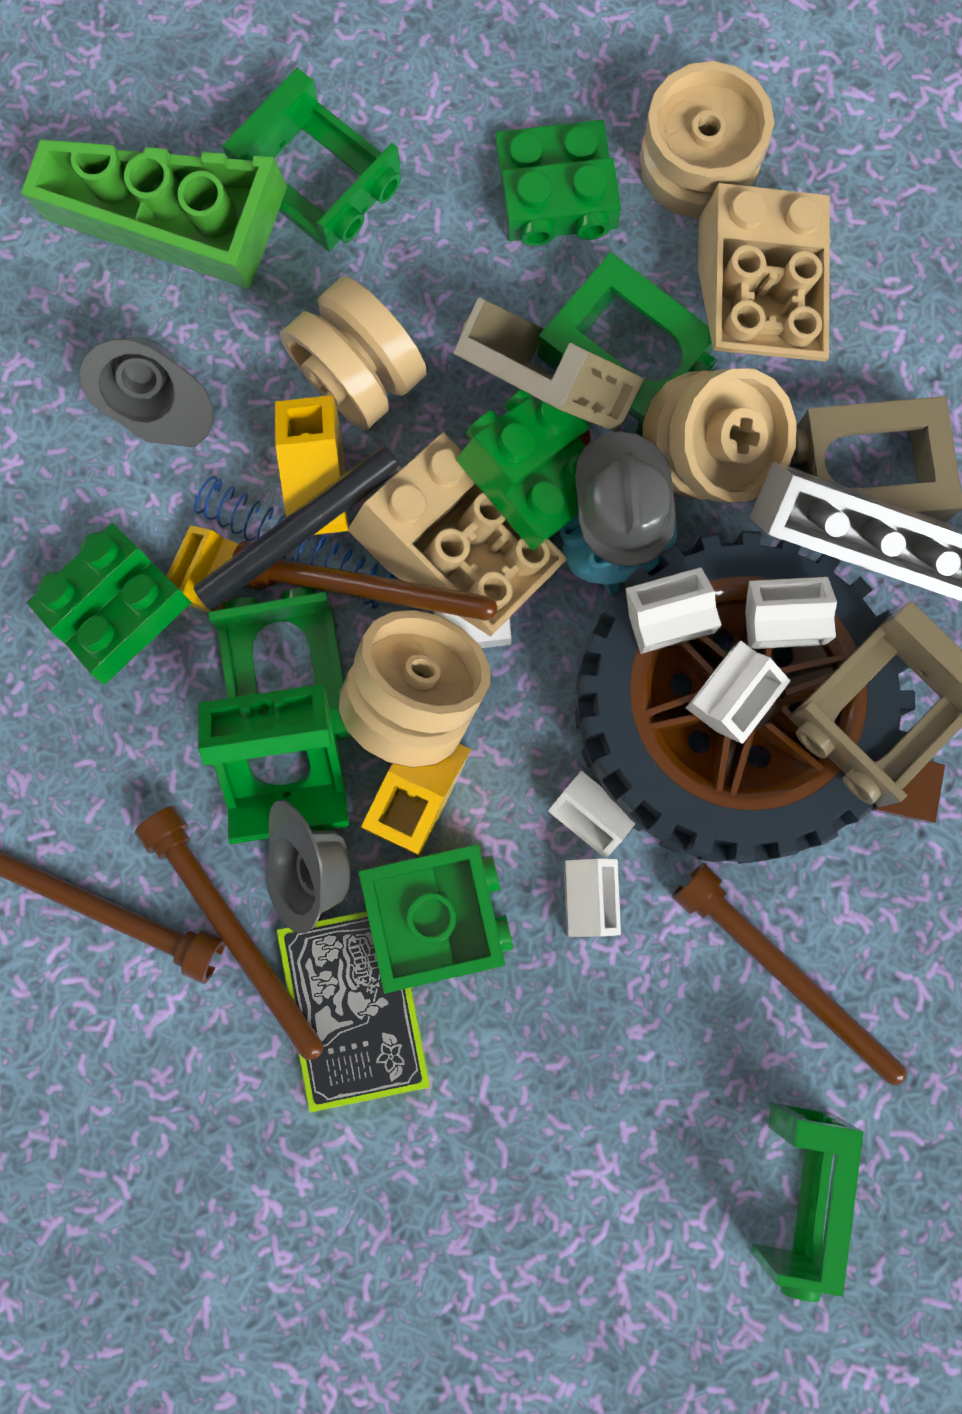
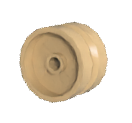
M716 61L688 64L667 76L654 92L639 157L642 181L654 200L675 214L697 219L702 214L718 183L754 186L760 165L768 149L775 123L771 100L758 80L737 66Z
M342 275L317 299L321 317L303 311L279 335L283 346L307 380L323 396L332 395L335 400L336 409L349 422L362 430H367L389 410L386 391L398 396L408 393L427 375L426 364L418 348L392 313L369 290L354 279Z
M756 369L686 372L666 382L654 396L643 421L642 437L653 442L665 455L671 471L674 494L687 499L746 502L758 498L773 461L789 467L796 448L797 422L788 395L774 378Z
M417 610L391 612L374 620L363 635L355 654L354 664L349 670L340 691L339 712L349 734L365 750L390 763L409 767L437 764L454 753L490 687V664L481 646L463 628L447 619Z

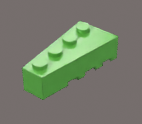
M40 139L21 194L47 221L251 290L288 186L274 157L253 156V160L228 159L225 153L202 152L201 156L170 154L167 149L145 147L144 152L117 150L114 145Z

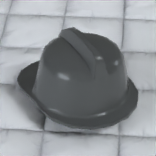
M146 337L112 338L96 344L83 358L79 376L81 389L89 402L103 414L116 420L146 442L196 447L208 436L214 422L213 404L205 387L189 372L176 364L171 353L159 342Z
M615 432L598 437L585 447L577 460L575 481L579 524L584 541L595 555L611 564L632 567L648 563L665 550L674 534L675 503L671 471L666 457L653 442L638 434Z
M278 800L270 809L269 852L266 877L274 909L282 922L293 932L307 933L315 927L320 914L333 908L346 897L350 888L351 878L348 846L341 835L332 830H310L297 808L288 801Z

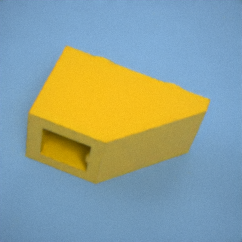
M332 395L275 401V445L285 515L287 517L346 473L344 440L335 400ZM347 511L314 535L348 531Z
M458 744L452 755L433 765L409 767L393 763L361 827L367 832L421 857L471 749Z

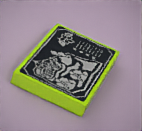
M367 911L317 921L315 927L307 933L293 932L290 928L278 929L277 935L288 993L323 1043L321 1055L314 1060L304 1059L299 1053L309 1113L429 1088L431 1084L412 987L384 994Z

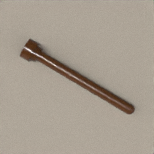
M241 542L234 550L232 557H234L236 554H238L252 542ZM280 559L244 586V588L264 590L268 586H274L277 582L484 621L492 619L498 609L496 601L485 595Z
M176 806L166 807L148 817L134 832L148 853L155 852L159 859L167 858L300 1055L307 1060L318 1058L323 1051L321 1039L188 847L187 843L190 841V838L186 831L189 825Z
M0 850V877L173 956V963L181 967V974L202 984H206L212 977L216 967L209 966L215 952L222 955L226 946L219 936L206 930H201L198 934L191 930L186 934L180 933Z
M705 863L697 866L689 875L693 879L684 888L680 885L674 891L671 898L688 914L696 912L701 918L708 915L888 1084L899 1085L903 1083L907 1075L904 1065L724 898L727 892L720 886L722 879Z

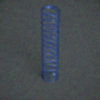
M212 476L207 479L197 494L194 503L195 513L200 514L204 511L206 519L210 521L217 518L220 527L224 528L230 525L233 534L243 532V529L238 532L233 530V521L237 508L244 497L243 506H245L248 493H244L238 500L231 517V522L225 525L220 523L223 503L231 489L233 490L230 499L233 498L235 486H231L224 494L217 516L213 518L207 516V505L213 489L219 492L222 486V479ZM215 479L216 482L208 493L204 509L197 511L198 499L203 489L210 480ZM257 500L253 504L247 515L244 525V538L246 541H252L256 538L255 536L248 539L246 537V529L249 518L257 504L255 513L259 511L261 500ZM270 507L265 513L258 529L257 539L260 537L263 523L270 511L268 520L272 518L274 507ZM283 514V515L280 517V519H279V521L277 522V524H278L279 522H281V521L283 520V518H284V519L286 518V515H285V514ZM323 535L317 543L310 564H313L319 546L320 548L323 547L326 535ZM304 542L299 547L296 562H299ZM339 542L335 543L331 549L324 567L328 566L332 554H336ZM352 549L346 553L339 568L340 570H342L345 562L349 561ZM365 556L361 558L354 572H358L362 568L366 559ZM378 563L375 564L370 575H375L379 567ZM388 572L385 578L393 579L394 575ZM365 598L362 599L364 605H368L372 602V609H375L379 606V603L375 605L376 600H370L368 602H365Z

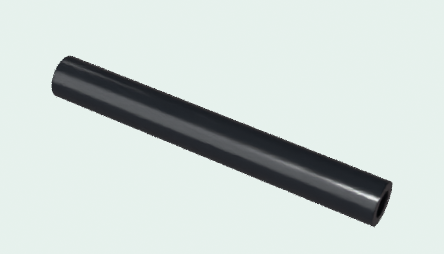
M384 444L193 586L196 595L208 609L213 610L403 468Z

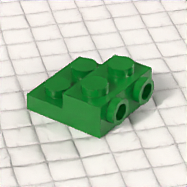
M604 120L495 132L509 241L522 240V243L527 246H541L551 242L555 236L577 234L580 239L594 240L605 236L610 230L618 228L621 205L614 158L609 157Z
M520 389L505 404V408L509 411L508 413L499 418L494 410H490L468 428L465 434L470 439V442L456 458V461L530 549L534 551L579 515L575 475L577 460L586 447L580 440V437L590 426L584 419L563 412Z
M112 522L102 532H93L86 536L80 545V553L60 571L50 572L43 576L38 583L37 593L26 603L44 625L70 649L87 671L105 685L192 602Z
M478 844L358 871L384 994L506 966L503 952L514 950L506 914L494 916L489 894L500 891L493 856L481 857Z

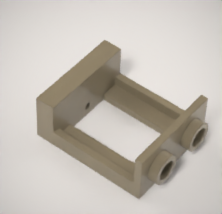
M478 297L471 314L463 324L461 337L453 354L563 412L619 432L644 378L570 342L553 376L530 364L538 347L539 335L544 328Z
M947 396L808 408L796 426V448L791 459L794 465L801 464L802 471L834 483L836 482L828 474L825 466V452L833 441L851 435L909 430L917 483L851 489L944 522H948L962 510V492Z
M910 601L891 613L788 718L799 728L796 731V735L809 751L823 759L829 757L846 774L842 780L845 786L857 798L869 805L875 803L878 807L900 803L908 796L902 789L962 728V649L918 606ZM897 655L940 699L882 758L873 762L834 721L840 711Z

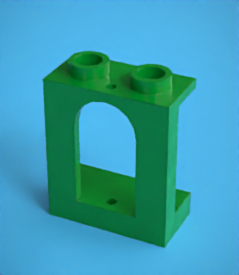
M297 67L222 147L228 159L253 160V156L275 158L297 133L303 129L353 169L360 177L326 213L318 209L289 184H287L288 187L279 209L282 215L330 252L340 240L348 243L359 233L364 223V214L376 201L384 204L395 194L401 182L398 147L391 142L383 152H380L322 106L317 99L314 80Z
M610 252L540 333L537 357L555 370L560 364L570 342L630 371L584 334L617 296L669 334L678 344L682 354L678 370L669 378L659 381L644 379L628 411V414L638 420L635 433L642 437L643 421L650 402L666 382L686 372L711 371L717 359L711 355L713 348L709 326Z
M307 587L295 588L283 592L281 600L259 603V599L253 597L237 598L225 602L223 610L208 612L209 621L217 628L227 698L258 694L252 655L253 642L257 634L265 626L275 622H289L298 626L305 633L308 640L315 685L324 684L336 741L353 738L347 731L339 712L340 691L344 683V675L332 603L326 592L316 593V589Z
M324 684L198 702V750L204 766L214 765L228 808V840L230 845L269 839L270 809L278 800L288 801L297 808L310 830L322 831L349 826L344 773ZM307 750L310 769L304 777L296 782L273 785L255 777L251 771L248 759Z
M771 1102L768 1128L794 1147L805 1149L792 1251L752 1243L751 1253L774 1283L781 1286L780 1292L788 1297L807 1302H819L821 1293L843 1297L864 1131L832 1113ZM833 1154H834L832 1178H831L829 1201H828V1209H827V1217H826V1225H825V1233H824V1241H823V1230H824V1222H825V1214H826V1206H827V1198H828L830 1174H831L832 1159H833Z

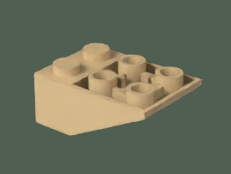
M718 183L699 217L698 273L713 351L826 362L829 359L830 195Z
M443 432L363 504L348 531L388 572L402 581L493 598L497 603L498 609L492 619L484 621L459 616L491 637L567 558L549 539L534 551L530 549L456 461V458L462 451Z

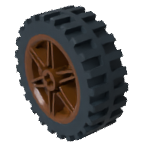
M741 531L734 543L724 544L720 543L718 533L700 536L692 549L681 552L679 546L675 545L661 552L658 557L659 564L653 570L647 572L640 566L627 578L621 592L616 597H611L603 609L586 647L576 683L578 701L575 710L576 729L580 728L584 743V748L581 752L587 768L593 767L602 784L601 787L611 800L635 823L633 828L638 832L645 830L660 840L658 845L673 852L681 850L698 856V860L714 863L720 861L738 862V864L754 863L798 854L800 851L823 845L839 837L837 832L846 825L859 822L872 810L869 804L861 801L845 786L842 778L846 774L829 757L820 758L801 743L796 735V731L799 728L788 718L792 714L788 707L794 703L802 704L891 613L889 610L878 616L873 613L863 599L873 589L861 576L849 585L834 573V570L841 562L839 559L822 554L816 561H812L798 554L801 548L800 545L781 540L776 547L760 545L761 531ZM701 567L715 591V604L721 626L716 632H726L732 640V647H734L739 641L748 646L745 609L749 581L828 577L837 600L834 615L836 637L827 645L786 647L791 652V662L788 666L780 669L790 682L742 744L716 732L686 709L728 653L711 640L713 634L640 654L629 618L626 588ZM772 648L753 649L755 652L771 658ZM897 655L840 711L834 721L873 762L882 758L907 733L900 730L901 716L915 710V691L900 690L898 674L909 667ZM682 674L690 680L691 691L688 695L678 696L671 690L670 680L674 675ZM692 732H700L704 738L709 740L710 744L707 752L700 754L691 750L688 744V737ZM759 746L767 751L769 762L766 767L756 768L749 764L747 757L751 747Z

